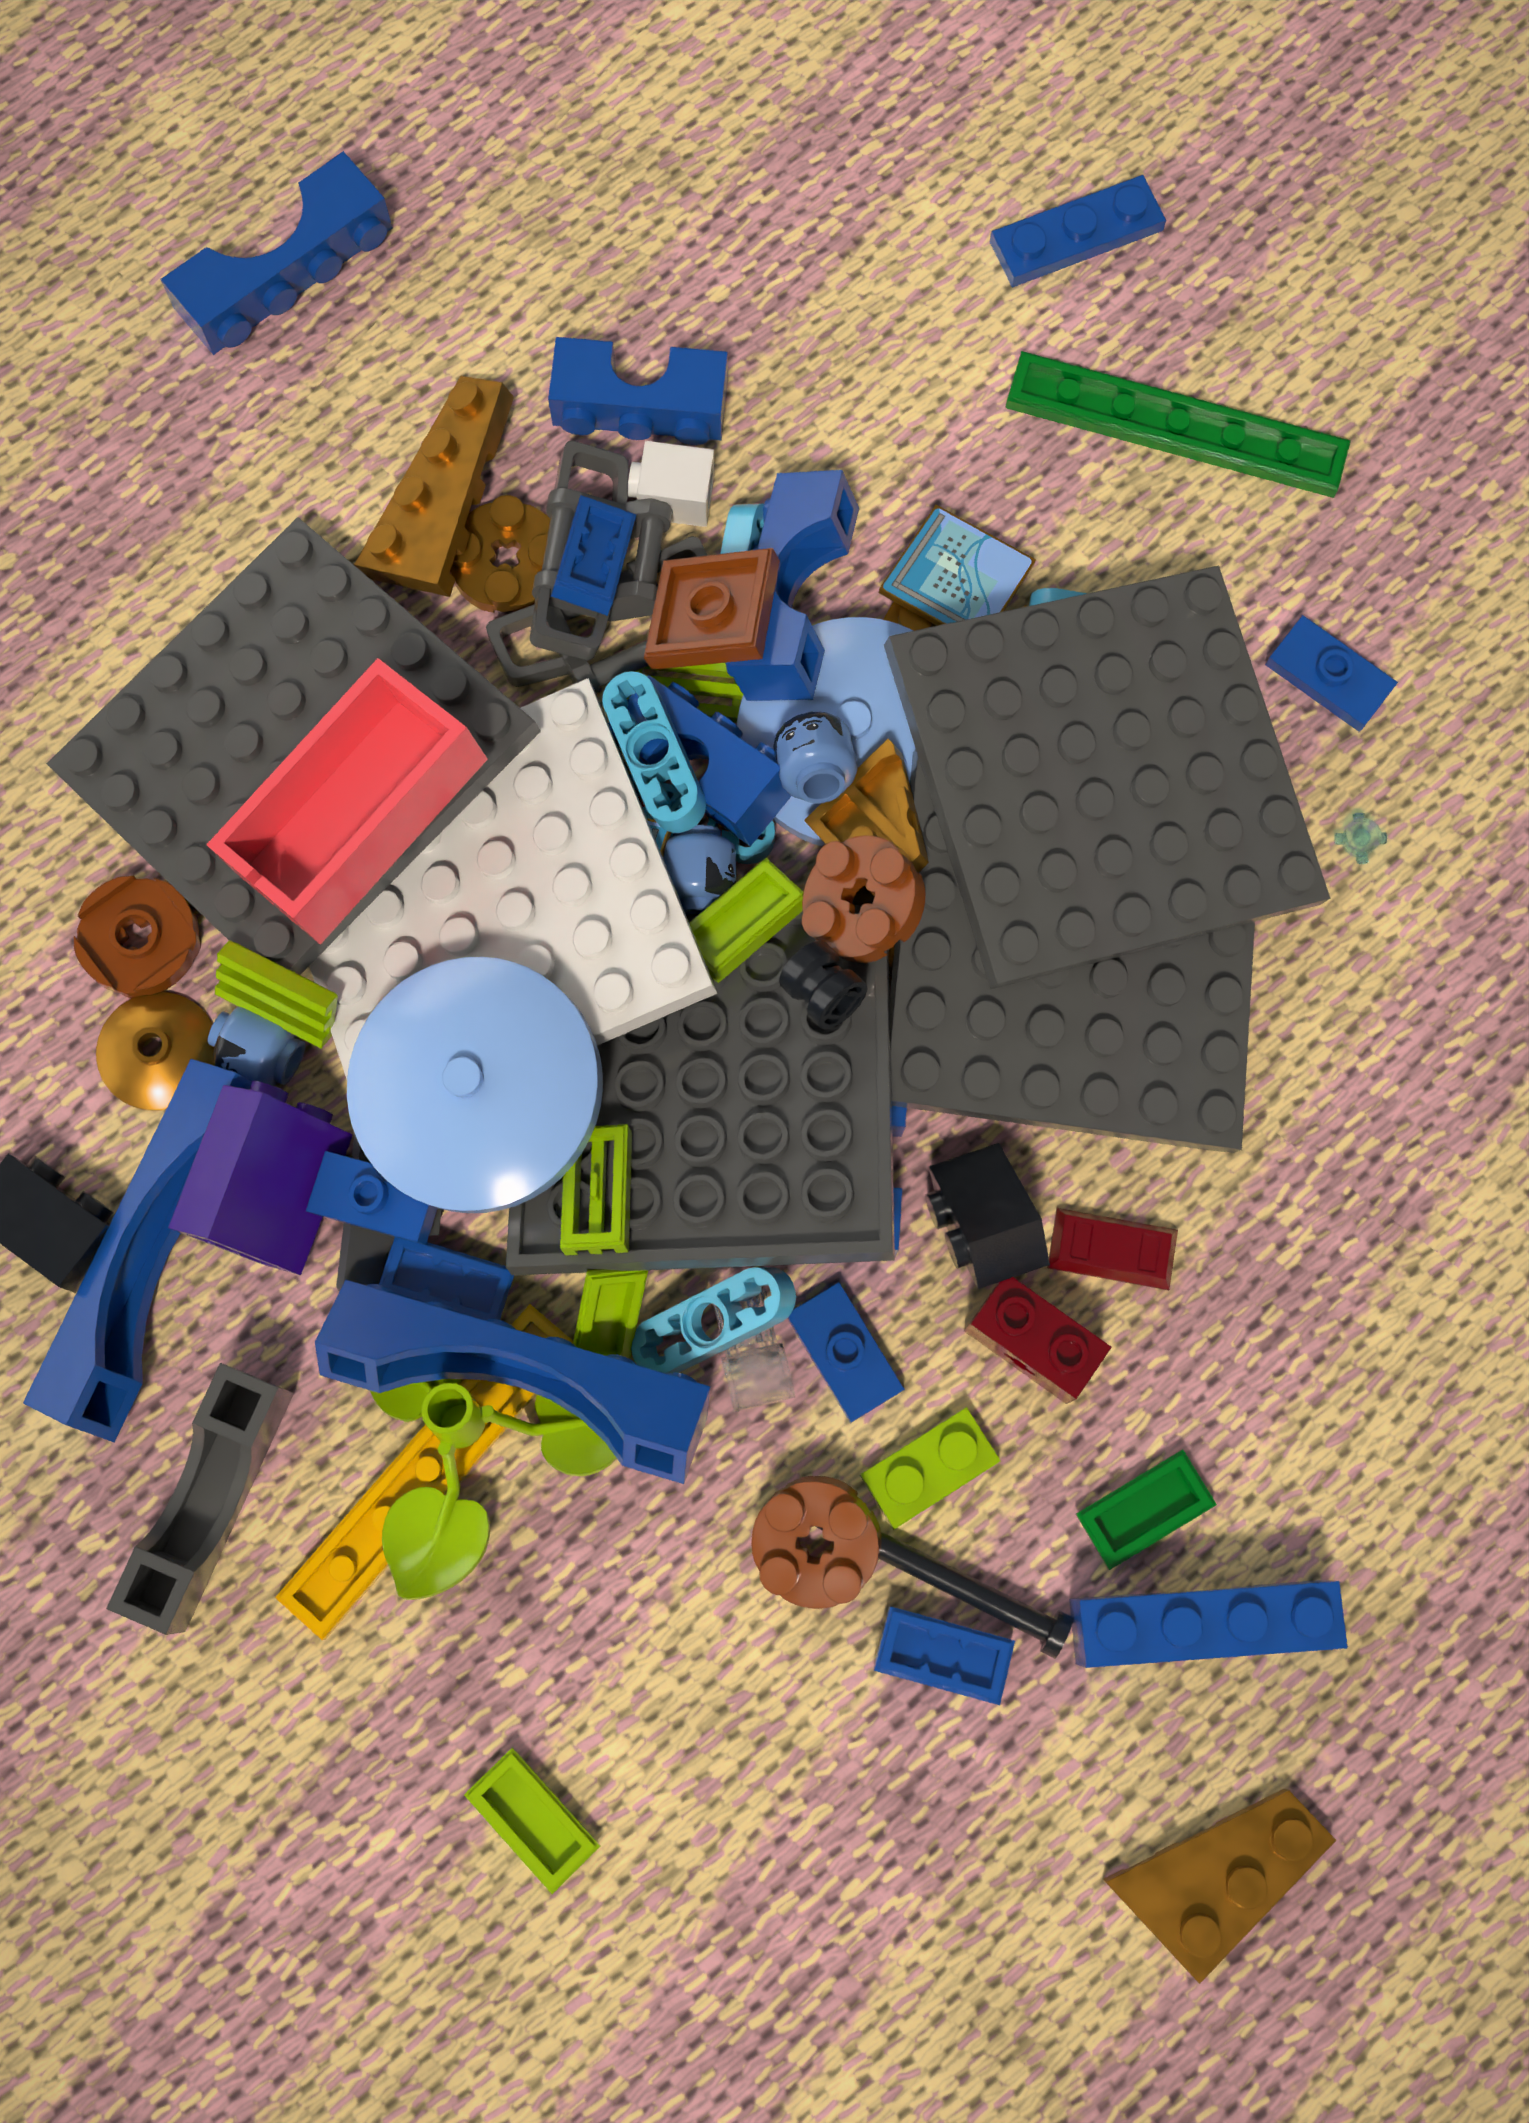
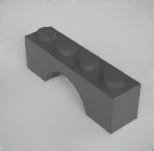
M222 1363L219 1364L192 1422V1444L180 1480L156 1524L145 1538L134 1547L108 1603L107 1610L165 1635L186 1632L293 1397V1392Z

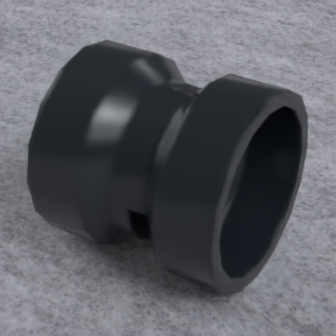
M822 940L814 941L796 952L786 963L779 977L780 986L793 999L804 1000L807 1004L808 1015L823 1029L833 1028L850 1017L861 1005L868 990L867 984L855 971L850 969L844 970L839 966L838 954Z

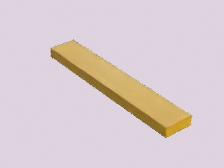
M531 1304L527 1306L512 1324L516 1330L539 1337H559L572 1344L574 1342ZM464 1379L460 1384L472 1395L480 1407L490 1405L495 1411L515 1418L536 1395L520 1387L487 1380ZM492 1422L485 1423L483 1433L476 1442L468 1447L455 1450L454 1456L459 1483L507 1429L506 1427ZM426 1424L275 1597L321 1640H326L387 1569L388 1564L382 1545V1530L387 1513L395 1501L407 1492L419 1487H433L446 1496L447 1480L443 1459L438 1452L441 1441Z

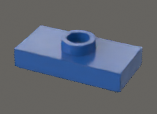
M580 495L551 597L608 616L613 604L636 514Z
M1303 615L1265 664L1358 732H1361L1398 683Z
M325 1151L306 1211L321 1217L426 1245L438 1208L415 1200L398 1190L371 1163Z
M395 1237L379 1285L389 1288L397 1295L423 1303L431 1301L443 1303L458 1313L481 1320H500L514 1275L510 1274L506 1266L428 1242L426 1245Z
M839 1282L795 1308L787 1318L850 1423L905 1390Z
M889 1606L873 1670L1000 1705L1015 1640Z

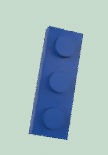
M1144 175L993 230L991 231L989 242L1013 288L1164 230L1166 218Z

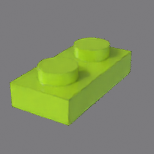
M966 1407L860 1474V1477L894 1530L998 1464L1001 1460Z

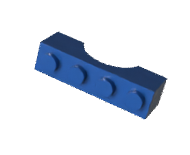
M344 151L298 182L303 203L301 219L294 233L281 246L266 254L248 258L223 255L206 247L160 279L173 308L213 355L225 347L233 348L243 343L250 335L254 326L271 314L281 315L288 311L294 305L299 294L316 282L326 283L332 280L339 273L344 262L361 250L368 252L377 248L385 239L387 232L392 229L385 198Z
M843 470L777 473L771 498H767L764 503V525L760 541L752 550L773 548L780 563L763 659L725 663L728 674L734 678L747 701L813 700L825 649L807 614L796 611L792 607L801 585L814 571L824 564L849 553L859 506Z
M1317 1580L1214 1590L1069 1599L1070 1613L1074 1617L1072 1633L1075 1664L1085 1668L1348 1648L1340 1581Z

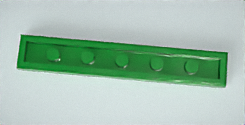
M1021 351L1005 408L1331 498H1334L1338 492L1351 443L1347 439Z

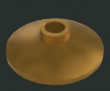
M160 992L154 995L131 998L120 1005L108 1017L98 1037L96 1062L104 1084L114 1096L132 1107L150 1111L166 1110L190 1059L214 1066V1047L208 1044V1035L213 1023L196 1003L178 994ZM152 1037L161 1038L162 1048L159 1053L150 1057L144 1056V1043Z

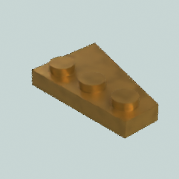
M1284 1788L1216 1822L1215 1825L1179 1843L1176 1842L1125 1870L1122 1869L1104 1878L1103 1881L1200 1984L1337 1840L1290 1790Z

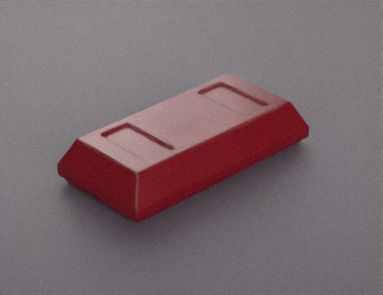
M1056 1208L1049 1252L1050 1265L1047 1268L1169 1291L1178 1230Z

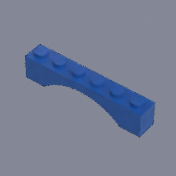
M190 1059L23 1404L66 1426L115 1443L143 1384L142 1352L146 1321L156 1284L167 1257L180 1235L179 1232L169 1229V1224L223 1085L249 1090L252 1081L236 1072Z
M345 1280L315 1340L320 1376L377 1393L408 1384L441 1379L487 1380L520 1387L552 1400L579 1417L605 1441L622 1466L681 1484L685 1483L707 1421L710 1386L700 1384L686 1374L678 1372L662 1373L639 1366L629 1358L621 1355L610 1354L604 1356L577 1348L574 1344L563 1338L539 1337L516 1330L512 1325L498 1319H488L485 1321L458 1313L448 1305L440 1302L431 1301L423 1303L406 1298L378 1284L365 1286Z

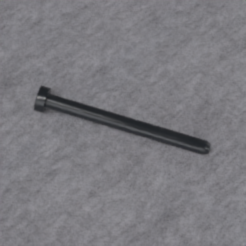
M881 1531L880 1560L1042 1641L1040 1652L1054 1659L1057 1658L1069 1635L1074 1617L1058 1610L1054 1618Z

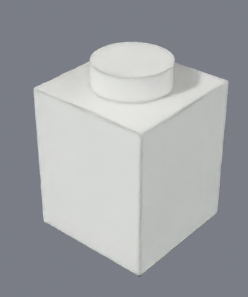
M645 441L642 462L631 463L628 497L637 498V500L652 498L667 502L672 509L671 523L707 527L715 476L714 449Z

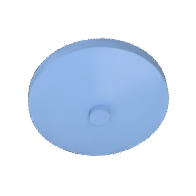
M846 617L815 624L813 628L825 652L813 700L747 701L743 695L739 707L737 727L743 733L741 739L752 747L756 748L761 742L774 750L773 745L776 733L785 722L799 714L811 711L827 712L839 717L848 726L857 767L889 739L903 755L910 784L912 756L916 748L884 644L889 636L913 630L894 622L868 617ZM791 796L773 820L802 840L822 847L826 845L804 821L820 804L810 803Z
M463 957L440 962L416 972L393 988L378 1003L363 1025L353 1047L347 1075V1102L352 1128L359 1145L374 1168L390 1184L413 1199L439 1209L460 1213H488L511 1208L533 1199L560 1180L577 1161L591 1138L598 1119L603 1092V1073L597 1043L590 1026L573 1001L554 983L534 970L512 961L491 957Z

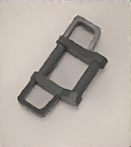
M568 441L565 444L559 460L555 487L548 495L546 513L550 517L542 571L535 575L532 589L535 605L530 642L535 647L583 660H591L595 657L601 644L607 621L625 620L653 614L658 589L656 579L663 533L670 527L672 509L667 502L652 498L627 502L628 461L621 454L576 441ZM579 466L608 475L613 482L612 501L567 489L571 467ZM580 495L636 514L630 539L639 537L633 581L617 585L608 616L551 597ZM548 605L596 618L590 637H580L550 628L546 623Z
M691 536L661 550L657 573L661 572L664 560L707 556L699 538ZM636 560L626 564L627 570L621 572L618 584L633 581ZM534 605L488 622L486 626L489 641L508 682L515 687L569 675L573 684L589 678L596 694H599V687L609 683L617 675L629 671L635 672L649 666L644 659L647 641L590 665L587 660L559 653L560 658L522 667L515 665L507 652L503 638L509 634L531 627ZM548 605L546 623L554 630L572 634L566 621L582 614Z

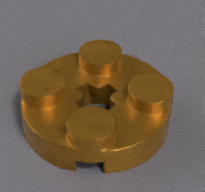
M511 495L499 496L492 503L484 504L471 511L464 526L470 533L464 555H455L450 570L451 575L456 579L455 585L461 595L475 607L494 613V610L516 612L534 605L535 598L532 595L534 578L538 572L542 571L550 518L538 508L524 504L520 499ZM502 546L506 549L511 547L518 548L516 557L519 564L513 568L506 563L501 564L499 567L494 566L492 563L496 560L495 550Z

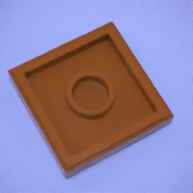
M767 548L664 560L644 653V659L650 668L655 670L763 659L780 563L774 549Z

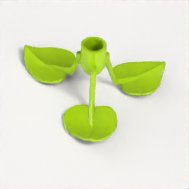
M441 1379L413 1383L382 1393L370 1391L376 1404L390 1417L404 1422L415 1421L422 1417L426 1426L441 1441L438 1452L443 1459L447 1480L446 1496L436 1488L419 1487L398 1498L387 1513L382 1530V1545L398 1596L406 1600H417L443 1593L465 1579L484 1556L490 1538L489 1516L485 1508L479 1503L466 1499L457 1500L460 1493V1483L454 1453L456 1449L468 1447L476 1442L483 1433L485 1423L492 1422L529 1436L543 1435L541 1451L544 1458L554 1469L570 1476H588L610 1466L617 1458L605 1441L579 1417L552 1400L540 1395L536 1396L535 1409L541 1423L533 1424L495 1411L490 1405L480 1407L472 1395L460 1385L463 1379Z

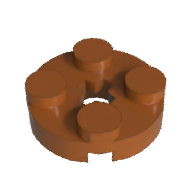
M864 835L852 837L843 842L831 841L819 850L816 856V865L811 870L805 884L802 901L803 929L809 936L815 938L816 941L822 940L826 942L842 959L857 963L877 961L887 956L888 954L884 951L892 948L898 940L906 942L918 927L924 911L926 897L922 876L915 870L913 862L909 859L910 857L901 848L881 837ZM866 886L867 890L875 894L872 904H863L860 913L854 914L855 905L852 904L853 898L860 888Z
M133 875L120 876L109 880L96 888L85 899L77 916L81 920L77 928V938L74 936V951L79 963L87 974L102 987L128 998L154 995L176 984L188 972L193 960L201 949L199 924L194 910L172 885L154 878L156 881L148 878L137 879ZM135 923L141 929L151 925L152 932L147 936L148 943L142 948L133 946L129 949L123 947V944L129 939V935L125 930L129 925Z
M806 1476L788 1483L786 1487L775 1492L760 1510L754 1523L751 1540L753 1559L760 1571V1581L766 1590L772 1594L780 1595L792 1604L813 1609L830 1608L838 1604L848 1603L858 1596L861 1589L872 1577L877 1566L882 1538L880 1525L874 1512L871 1510L870 1513L866 1503L857 1497V1491L847 1483L835 1478ZM814 1526L823 1528V1538L833 1541L834 1545L833 1550L823 1551L821 1557L809 1555L808 1548L800 1544L799 1537H807L811 1527Z

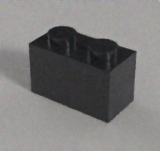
M999 1143L929 1166L934 1191L925 1194L930 1216L936 1229L947 1227L948 1232H945V1240L952 1261L957 1269L964 1266L968 1268L978 1289L1050 1265L1042 1218Z
M8 1153L0 1163V1244L58 1287L76 1293L110 1224L107 1221L114 1212L85 1191H82L77 1199L73 1198L58 1187L65 1179V1176L39 1157L34 1155L27 1164Z

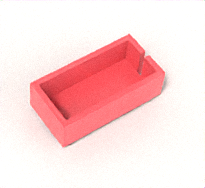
M377 658L207 843V846L237 875L321 945L488 758L465 725Z

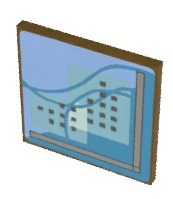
M935 505L879 588L878 593L937 626L995 614L1006 610L1035 565L1036 559L946 509Z

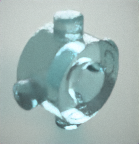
M1364 813L1353 814V821L1343 833H1335L1334 843L1335 845H1342L1349 855L1356 857L1357 864H1366L1369 862L1368 855L1379 844L1387 843V833L1381 832L1379 826L1373 820L1365 818Z

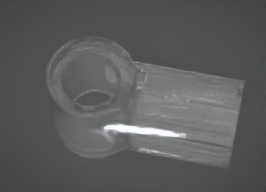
M761 1286L762 1292L748 1301L738 1302L743 1309L765 1307L766 1289ZM713 1304L721 1334L724 1327V1317L721 1310ZM774 1327L724 1350L725 1356L721 1357L734 1413L795 1398L794 1386L783 1343H777Z

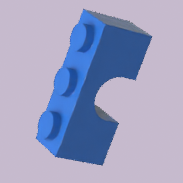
M556 337L548 396L552 425L561 426L566 432L575 435H588L593 433L594 430L618 431L620 435L631 440H645L651 437V435L675 436L678 441L688 445H701L708 440L722 441L728 383V352L670 347L669 363L664 375L652 384L634 386L625 383L616 375L613 342Z
M648 675L647 677L663 699L688 759L709 760L708 768L699 780L706 799L705 814L751 847L791 798V795L781 785L779 778L780 765L776 763L775 751L761 742L756 748L752 747L741 739L743 736L742 731L727 717L719 712H715L710 718L697 709L700 705L699 702L685 688L675 682L665 687ZM635 693L627 700V709L637 724L647 720L638 705L639 697ZM609 722L608 724H609V726H610V729H611V731H612V734H613V736H614V739H615V741H616V744H617V746H618V749H619L620 753L623 754V752H622V750H621V747H620V745H619V743H618V740H617V738H616V736H615V733H614V731H613V729H612V726H611V724H610V722ZM653 739L647 742L640 751V763L652 765L660 762L668 752V741Z

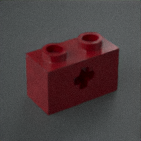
M1014 1277L998 1282L964 1330L968 1335L1065 1404L1078 1398L1112 1348Z

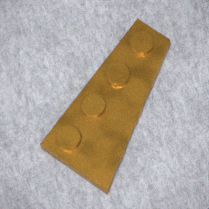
M460 376L354 564L368 578L446 597L451 596L456 580L450 574L455 555H464L470 533L464 527L471 505H479L486 484L480 479L485 462L495 458L514 396L503 382Z

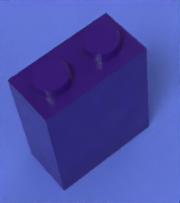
M252 1081L249 1090L223 1085L168 1228L256 1263L301 1275L322 1220L321 1216L309 1213L306 1209L324 1153L328 1151L345 1156L353 1135L331 1125L333 1114L324 1109L298 1102L296 1108L287 1104L286 1101L289 1093L275 1086L259 1081Z

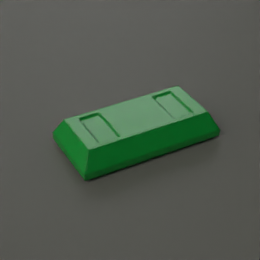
M1182 1449L1076 1513V1516L1108 1570H1111L1217 1504Z

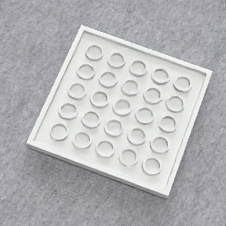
M589 678L520 708L536 722L541 732L309 966L314 982L338 995L335 1022L331 1028V1033L346 1079L355 1042L367 1018L378 1003L393 988L411 975L431 965L463 957L499 958L523 965L543 975L577 1006L590 1026L597 1045L717 994Z

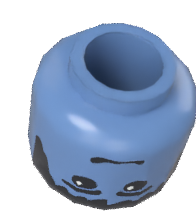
M811 711L799 714L785 722L776 733L773 748L776 763L780 765L779 778L782 787L792 797L810 803L821 804L830 802L839 797L853 783L858 768L849 728L839 717L827 712Z
M696 825L688 831L673 833V837L668 839L663 860L686 915L700 914L736 883L735 845L727 838L721 836V830L708 825Z
M238 1006L231 1014L225 1011L221 1012L214 1021L208 1035V1044L214 1047V1066L236 1072L250 1081H259L275 1086L277 1083L285 1085L292 1079L305 1051V1042L299 1039V1037L287 1032L279 1025Z

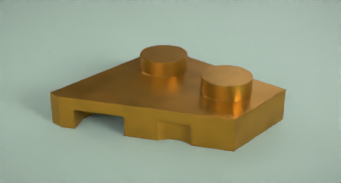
M889 739L857 768L853 783L839 797L830 802L821 803L804 820L825 844L831 841L843 842L856 836H876L886 839L901 848L910 857L909 859L913 862L917 872H920L929 863L903 755Z

